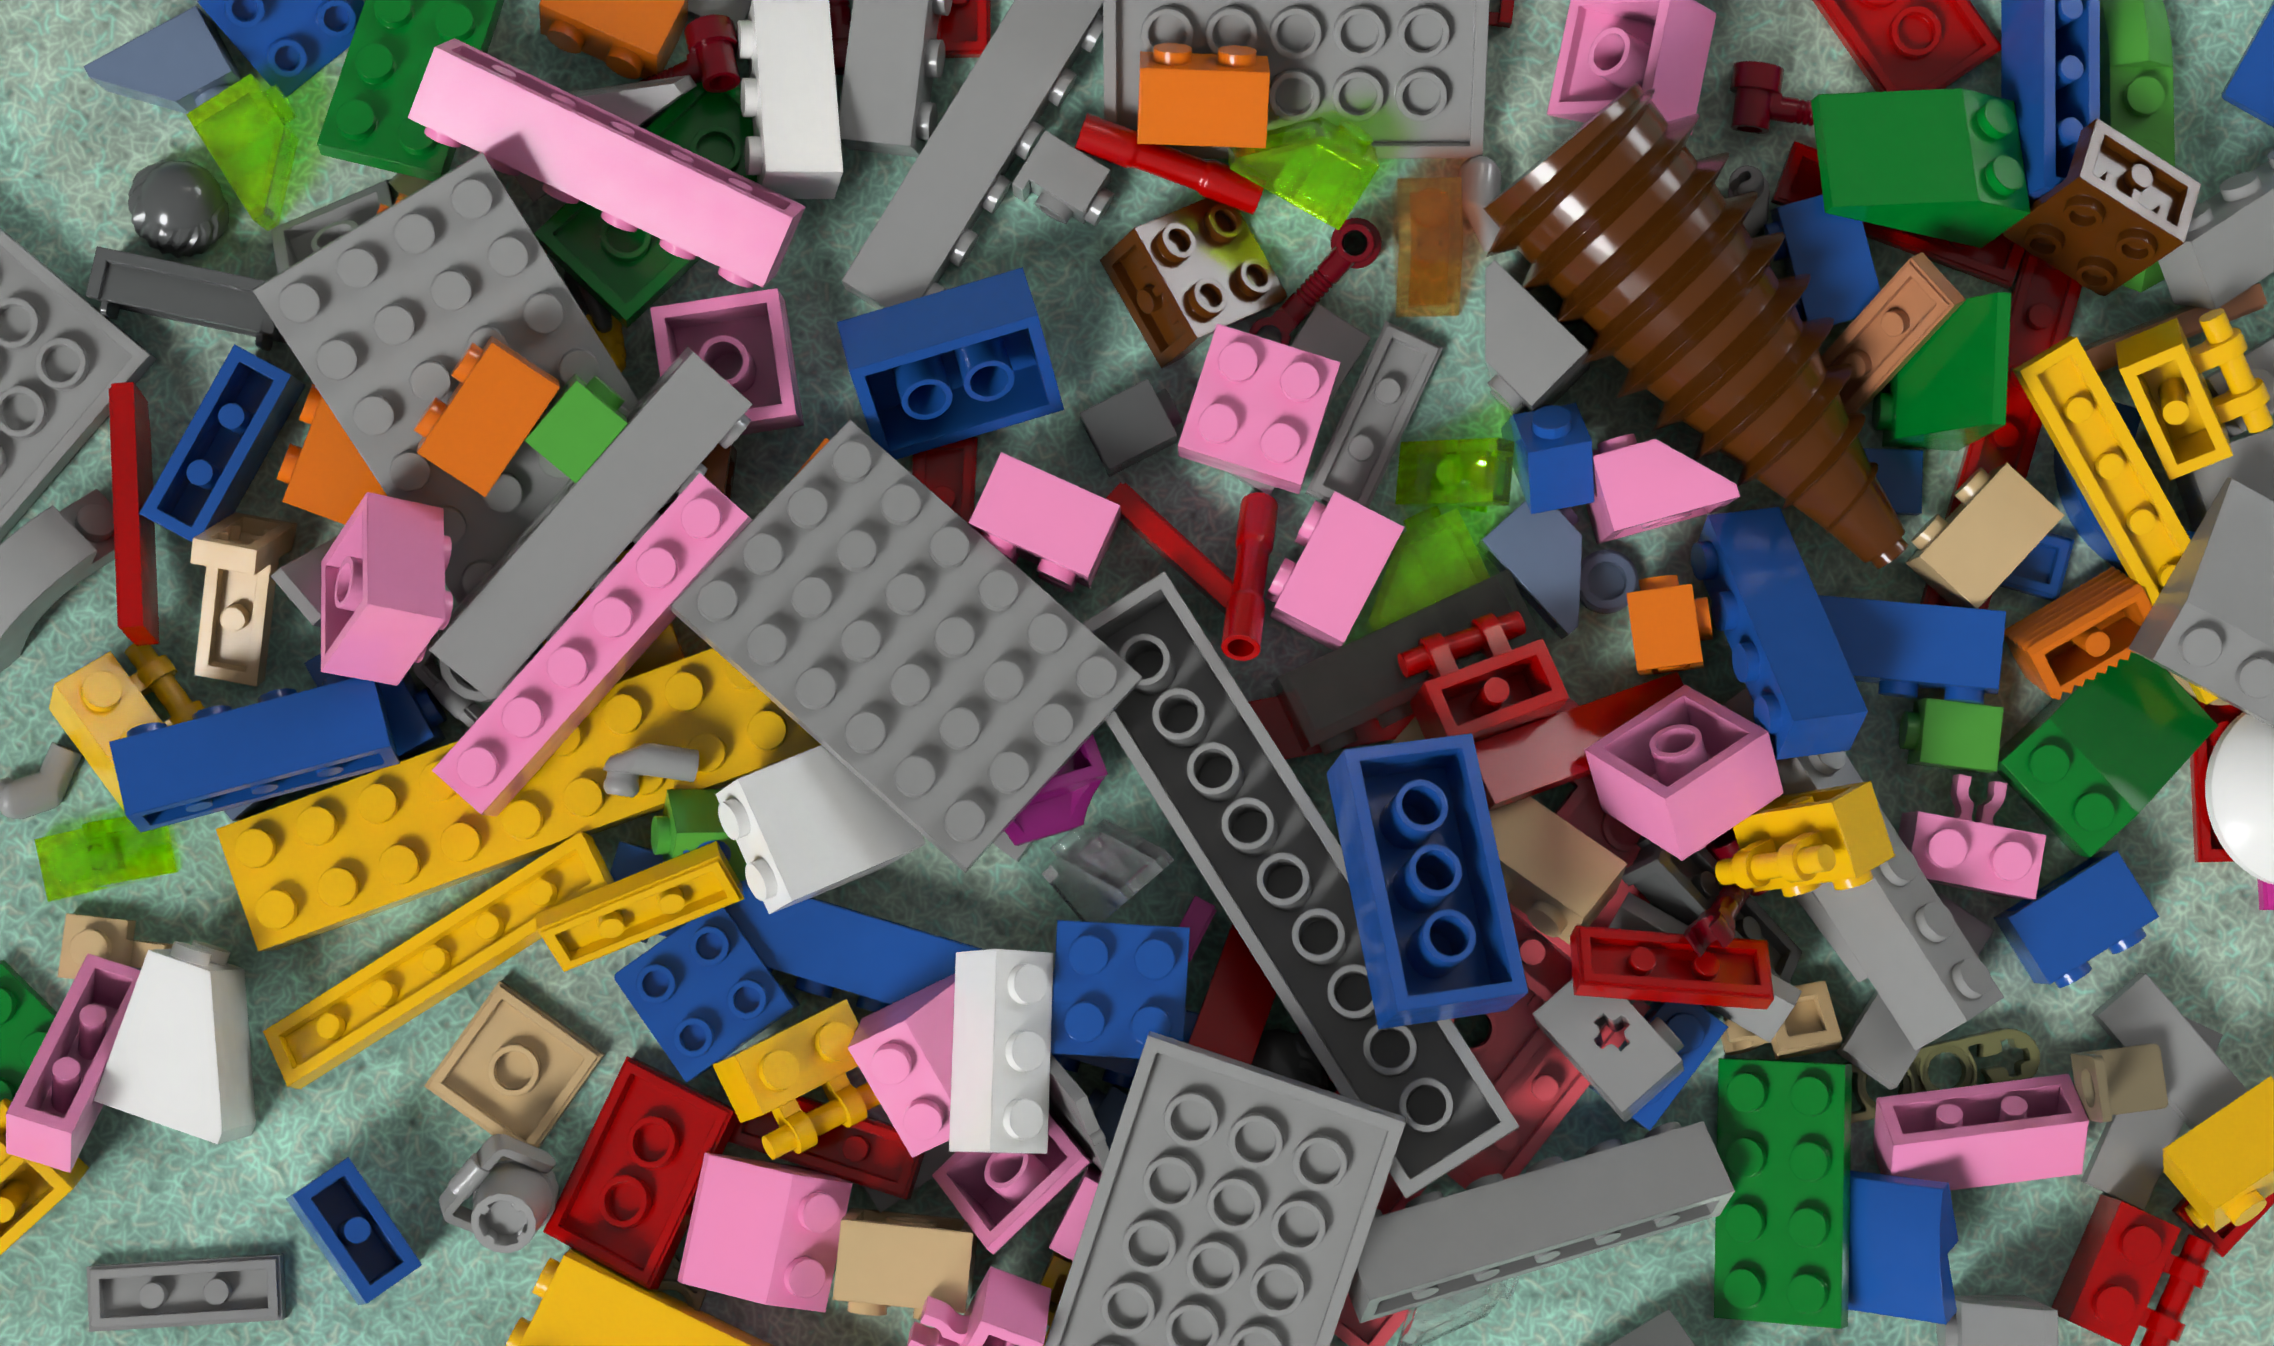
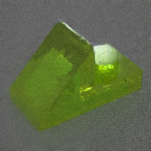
M1499 437L1401 442L1395 504L1487 513L1488 506H1509L1515 442Z
M126 816L83 823L80 829L34 839L48 902H55L178 872L168 825L140 833Z

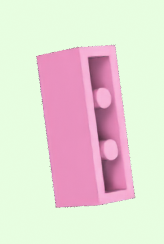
M87 954L6 1112V1153L71 1173L104 1105L95 1102L94 1098L141 970Z
M2061 1074L1876 1098L1873 1147L1881 1174L1948 1182L1950 1191L2082 1174L2089 1120L2070 1075Z

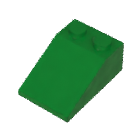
M1964 88L1818 94L1811 100L1825 213L1978 248L1984 247L2031 213L2014 101Z
M1996 292L1966 298L1964 303L1885 386V392L1877 394L1873 402L1872 424L1874 430H1883L1882 447L1959 451L2006 425L2011 293Z
M2131 652L2128 661L2120 659L2117 667L2108 665L2106 674L2097 672L2094 680L2085 679L2083 687L2074 685L2072 693L2063 692L2060 700L2053 699L1999 749L1997 773L2074 855L2091 858L2145 808L2218 725L2166 669Z

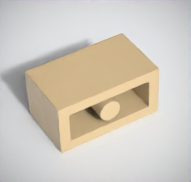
M2008 463L1997 467L1989 473L1980 467L1955 492L1954 496L1961 501V504L1945 520L1939 514H1936L1911 540L1918 550L1906 561V564L1952 607L1978 609L2065 516Z

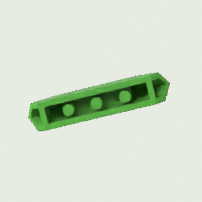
M2100 0V120L2175 167L2173 53L2170 26L2163 0ZM2157 261L2122 286L2141 293L2165 280L2159 262Z

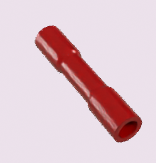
M1089 113L1086 114L1075 145V149L1124 168H1136L1191 188L1203 197L1252 215L1258 206L1266 183V179L1217 160H1205L1167 145L1137 144V131Z
M1260 492L1250 493L1241 500L1235 541L1237 557L1231 597L1227 602L1221 649L1227 657L1237 661L1252 660L1259 655L1266 610L1264 592L1269 555L1274 547L1278 503L1272 496Z

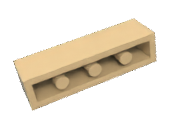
M1416 717L1411 720L1392 743L1425 739ZM1531 796L1489 811L1509 903L1525 913L1537 930L1550 937H1559L1570 945V935L1575 926H1590L1616 894L1628 863Z

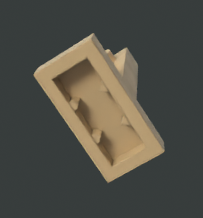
M235 512L193 538L190 563L206 566L194 675L256 687L265 681L276 582L272 579L271 575L278 569L279 558L292 550L297 528L296 523Z

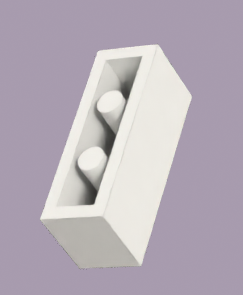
M752 0L747 20H738L736 29L738 59H748L749 78H742L741 112L743 117H752L754 136H747L745 140L746 174L757 175L758 184L789 199H834L843 174L829 0Z
M1009 949L956 952L949 1152L1047 1154L1054 953Z

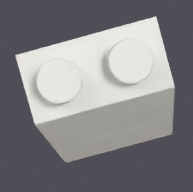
M822 745L740 777L716 793L720 803L718 806L720 823L725 833L731 839L736 840L747 864L745 876L748 886L753 895L758 900L764 902L769 914L872 874L926 844L918 830Z
M193 940L191 945L174 941L171 949L148 950L96 1092L95 1102L215 1144L252 1135L256 1125L245 971L244 968L227 963L231 952Z

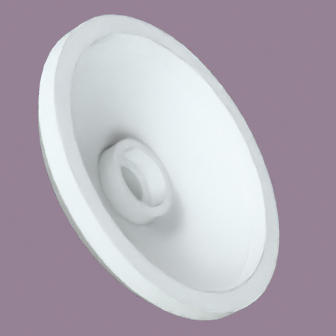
M2242 712L2220 735L2210 756L2205 780L2206 807L2212 828L2226 853L2243 870L2266 883L2274 885V728Z

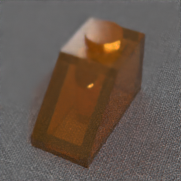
M1461 177L1397 178L1392 192L1395 318L1459 316L1463 253Z

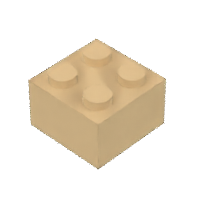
M851 1208L841 1219L833 1300L847 1301V1311L850 1313L871 1316L887 1315V1307L891 1306L914 1308L913 1318L921 1320L923 1305L927 1297L930 1296L947 1303L957 1313H965L972 1297L978 1237L964 1219L882 1211L880 1213L879 1210Z

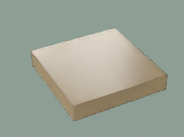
M499 981L424 1087L491 1135L505 1134L539 1148L603 1059L605 1053L504 981Z

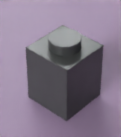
M1148 378L1080 413V421L1109 477L1177 443V433L1174 427L1182 423L1181 416L1168 391L1163 389L1155 393Z

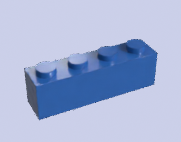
M2001 0V98L2014 101L2029 205L2066 179L2081 130L2095 119H2100V0Z
M1780 507L1707 515L1698 542H1695L1691 549L1692 570L1695 577L1704 582L1711 599L1713 622L1719 631H1724L1732 651V665L1738 681L1745 682L1754 704L1755 724L1769 731L1776 760L1849 751L1868 710Z
M334 674L322 682L323 686L301 692H297V690L292 688L277 689L264 693L258 698V703L236 709L226 705L212 706L197 711L192 716L193 720L171 726L155 722L142 724L130 729L127 732V737L109 742L126 817L141 833L400 764L383 693L378 683Z

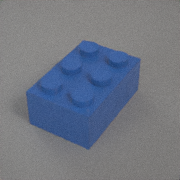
M1023 267L837 322L848 369L871 437L895 460L1064 410L1039 316Z

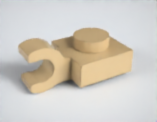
M66 913L58 977L75 979L87 954L129 967L142 968L148 950L171 949L173 944L134 940L136 920Z
M1826 981L1794 986L1802 992L1795 1007L1771 1040L1775 1059L1779 1060L1839 1049L1843 1039ZM1723 1017L1724 1024L1728 1026L1721 1036L1725 1055L1745 1053L1769 1043Z

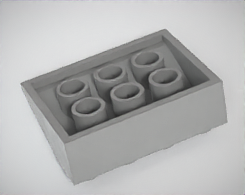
M2227 477L2128 649L2273 728L2274 501Z

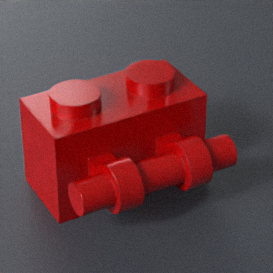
M1515 610L1496 617L1493 613L1480 616L1471 620V627L1445 637L1439 632L1419 639L1418 647L1397 655L1400 669L1406 678L1426 670L1433 675L1434 679L1424 682L1410 703L1425 739L1472 733L1474 743L1555 715L1569 699V695L1543 638L1511 649L1508 640L1526 633L1525 623L1519 611ZM1478 651L1487 658L1461 669H1458L1455 662L1456 659Z
M2100 1195L2051 1307L2058 1310L2059 1317L2122 1346L2131 1345L2139 1325L2146 1328L2139 1346H2170L2171 1341L2178 1343L2186 1326L2180 1320L2194 1288L2202 1289L2209 1274V1271L2204 1269L2213 1244L2188 1234L2179 1256H2175L2171 1252L2181 1228L2121 1200ZM2164 1272L2170 1275L2156 1309L2152 1310L2147 1306L2161 1274Z

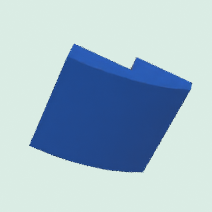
M1850 1170L1848 1310L1945 1325L1955 1315L1957 1307L1948 1253L1959 1240L1948 1182Z

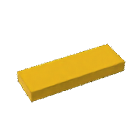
M715 841L536 913V927L565 972L744 900L741 882L718 842Z

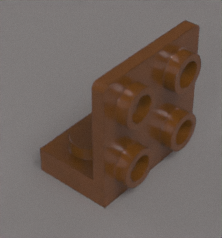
M2097 118L2081 130L2066 179L2030 205L2031 213L2006 230L2003 235L2026 249L2031 255L2042 259L2071 277L2083 287L2092 290L2100 296H2106L2185 243L2201 183Z
M1209 198L1133 228L1100 259L1101 264L1161 369L1184 358L1207 337L1214 334L1217 323L1230 327L1280 304L1287 298L1285 289L1239 209Z

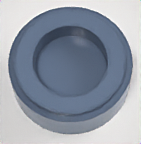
M1599 550L1585 557L1581 561L1580 603L1590 611L1599 614H1611L1625 608L1628 605L1626 593L1636 592L1639 585L1638 573L1632 561L1624 554L1615 550Z

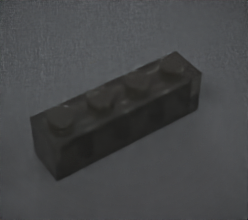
M1509 569L1278 676L1271 683V686L1303 753L1319 745L1324 756L1358 741L1359 738L1354 730L1358 726L1377 718L1383 729L1413 715L1414 712L1410 705L1411 701L1422 684L1434 678L1427 670L1406 678L1400 669L1397 655L1418 647V641L1423 637L1437 632L1445 637L1471 627V620L1480 616L1493 613L1496 617L1517 610L1524 620L1526 633L1508 640L1511 649L1542 639ZM1478 651L1456 659L1455 662L1458 669H1461L1487 658Z

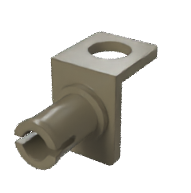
M2149 1043L2070 1053L2075 1089L2088 1120L2100 1123L2111 1122L2112 1115L2158 1110L2167 1107L2168 1097L2161 1049L2157 1044Z

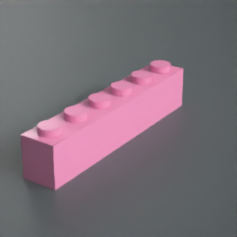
M455 38L434 47L408 115L409 119L426 126L424 133L432 140L454 148H459L463 144L480 153L483 152L493 169L512 176H518L522 172L543 182L542 190L551 197L570 204H577L579 200L601 210V218L608 224L629 232H636L639 228L661 239L659 245L665 251L687 260H694L698 256L719 266L718 274L733 284L746 288H753L754 284L763 288L777 275L806 206Z
M699 473L432 771L481 815L497 817L676 618V615L671 611V605L745 529L752 519Z

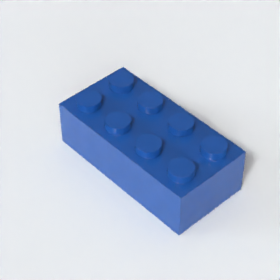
M1472 733L1344 749L1326 774L1378 1029L1507 1011L1528 993Z

